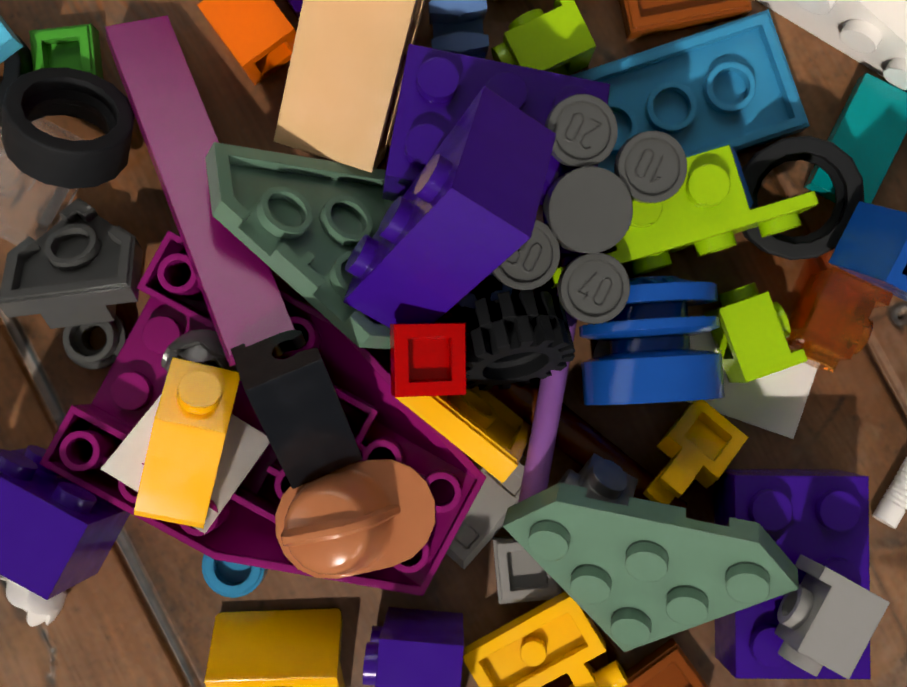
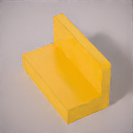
M337 608L218 613L215 617L204 680L206 687H345L340 663L343 621L341 611Z

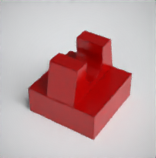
M465 323L390 324L391 395L394 397L466 395Z

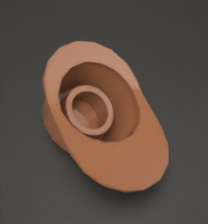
M392 459L356 462L292 489L290 486L282 495L275 513L276 537L283 554L298 570L315 578L339 579L390 568L412 559L428 542L435 525V500L427 481L408 465Z

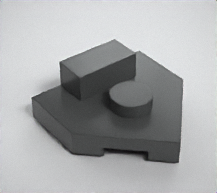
M78 198L59 212L62 220L41 237L34 240L28 236L7 253L0 289V308L7 318L41 314L50 329L115 321L117 304L138 302L139 289L136 287L141 277L143 250L137 238L121 226L110 224L97 214L95 208Z

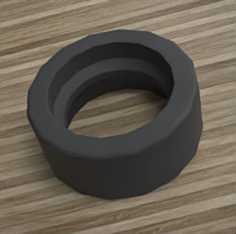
M41 68L21 75L7 87L2 104L1 140L7 157L22 173L44 184L68 189L96 187L115 179L127 166L135 114L128 98L112 83L92 73L71 68ZM66 115L83 119L99 127L106 135L93 140L71 141L53 137L37 129L31 122L45 116Z
M812 136L783 138L755 153L742 168L753 200L750 210L758 208L757 194L762 180L773 168L785 162L802 160L816 164L829 175L835 187L836 203L831 217L820 229L806 236L789 237L778 233L762 238L758 227L742 231L744 237L762 252L789 260L817 258L836 248L858 202H864L863 178L852 157L833 142Z

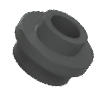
M115 314V321L64 327L63 346L65 352L74 363L83 368L104 369L110 367L128 338L127 327L118 314ZM101 327L106 333V342L102 348L96 350L91 346L89 337L95 328Z

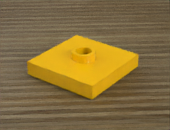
M476 386L472 389L466 388V395L395 397L501 483H504L518 466L530 437L532 426L490 392L479 390V387Z

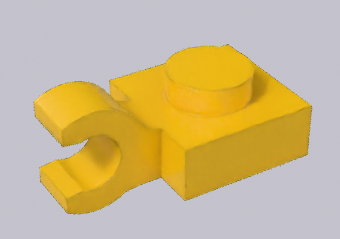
M704 400L693 401L658 443L657 447L669 456L671 460L648 485L643 494L651 501L670 504L675 496L679 498L686 491L694 478L707 489L720 478L749 437Z

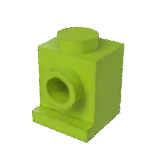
M555 0L553 10L545 14L542 9H534L513 20L508 27L509 31L504 32L503 43L492 47L491 53L494 61L569 76L588 67L596 44L575 1Z
M755 282L719 294L718 297L722 307L704 313V316L719 317L720 328L712 330L711 334L718 353L722 354V364L729 383H747L808 361L804 348L790 350L786 338L790 337L791 329L788 317L782 306L778 302H772L769 291L759 294Z

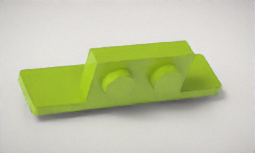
M730 145L686 157L687 174L684 183L679 191L669 199L657 203H640L632 200L633 215L629 229L625 236L612 247L613 252L607 253V255L614 257L623 267L630 266L633 276H638L672 265L669 253L694 246L697 257H701L737 245L735 233L758 227L763 238L801 226L799 214L818 205L819 202L816 192L811 191L750 210ZM564 267L557 268L549 280L551 289L558 287L559 277Z

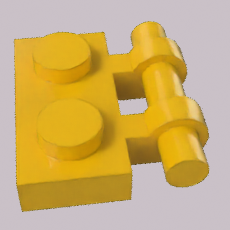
M565 591L464 647L463 661L479 687H542L566 673L573 682L567 687H624L629 684L628 678L617 660L596 671L590 666L589 660L607 651L606 642L591 617Z

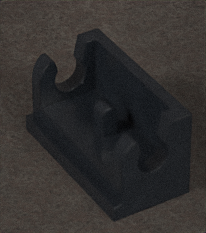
M301 330L285 331L247 347L245 344H241L231 348L244 391L292 489L363 459L318 348L297 352L286 359H278L282 354L297 350L306 344Z

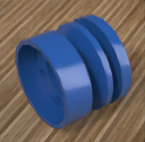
M677 276L629 278V298L623 310L616 317L608 322L579 327L580 337L610 341L609 355L592 358L581 363L584 405L664 403L725 397L722 354L690 348V336L720 328L719 317H688V306L718 301L717 284L713 282H694Z

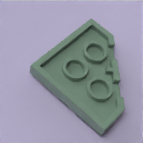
M214 142L205 157L212 216L359 348L390 349V328L343 302L353 277L352 274L345 271L347 261L353 249L365 234L371 237L375 235L383 217L394 202L382 199L386 170L376 168L371 173L334 161Z
M558 483L508 507L503 527L623 652L799 589L798 568L757 522L729 517L727 526L686 518V508L634 497H629L628 505L626 506L587 498L588 488Z

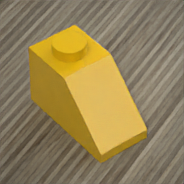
M172 357L154 418L134 515L204 529L240 381L239 372Z

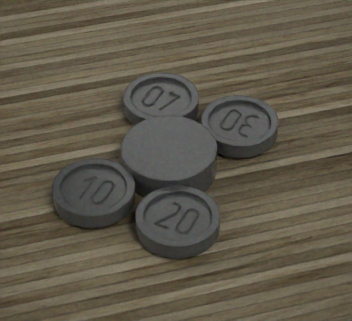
M577 94L555 105L546 119L545 127L556 133L552 156L561 164L578 169L564 173L552 183L543 202L544 223L535 220L531 238L492 273L502 284L510 288L531 290L545 284L556 272L560 261V246L572 252L584 253L573 258L563 268L558 281V296L563 308L573 318L586 323L599 324L616 317L625 307L630 294V281L623 265L614 257L600 252L615 246L627 233L633 215L632 200L640 203H657L669 199L679 191L686 178L687 159L682 146L675 138L661 131H646L632 136L621 146L615 159V174L605 168L595 167L594 165L599 164L610 155L616 144L618 135L617 121L613 111L603 100L588 94Z

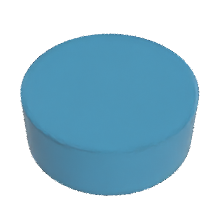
M205 554L202 559V573L208 586L217 594L229 598H237L249 594L264 580L268 569L214 560Z

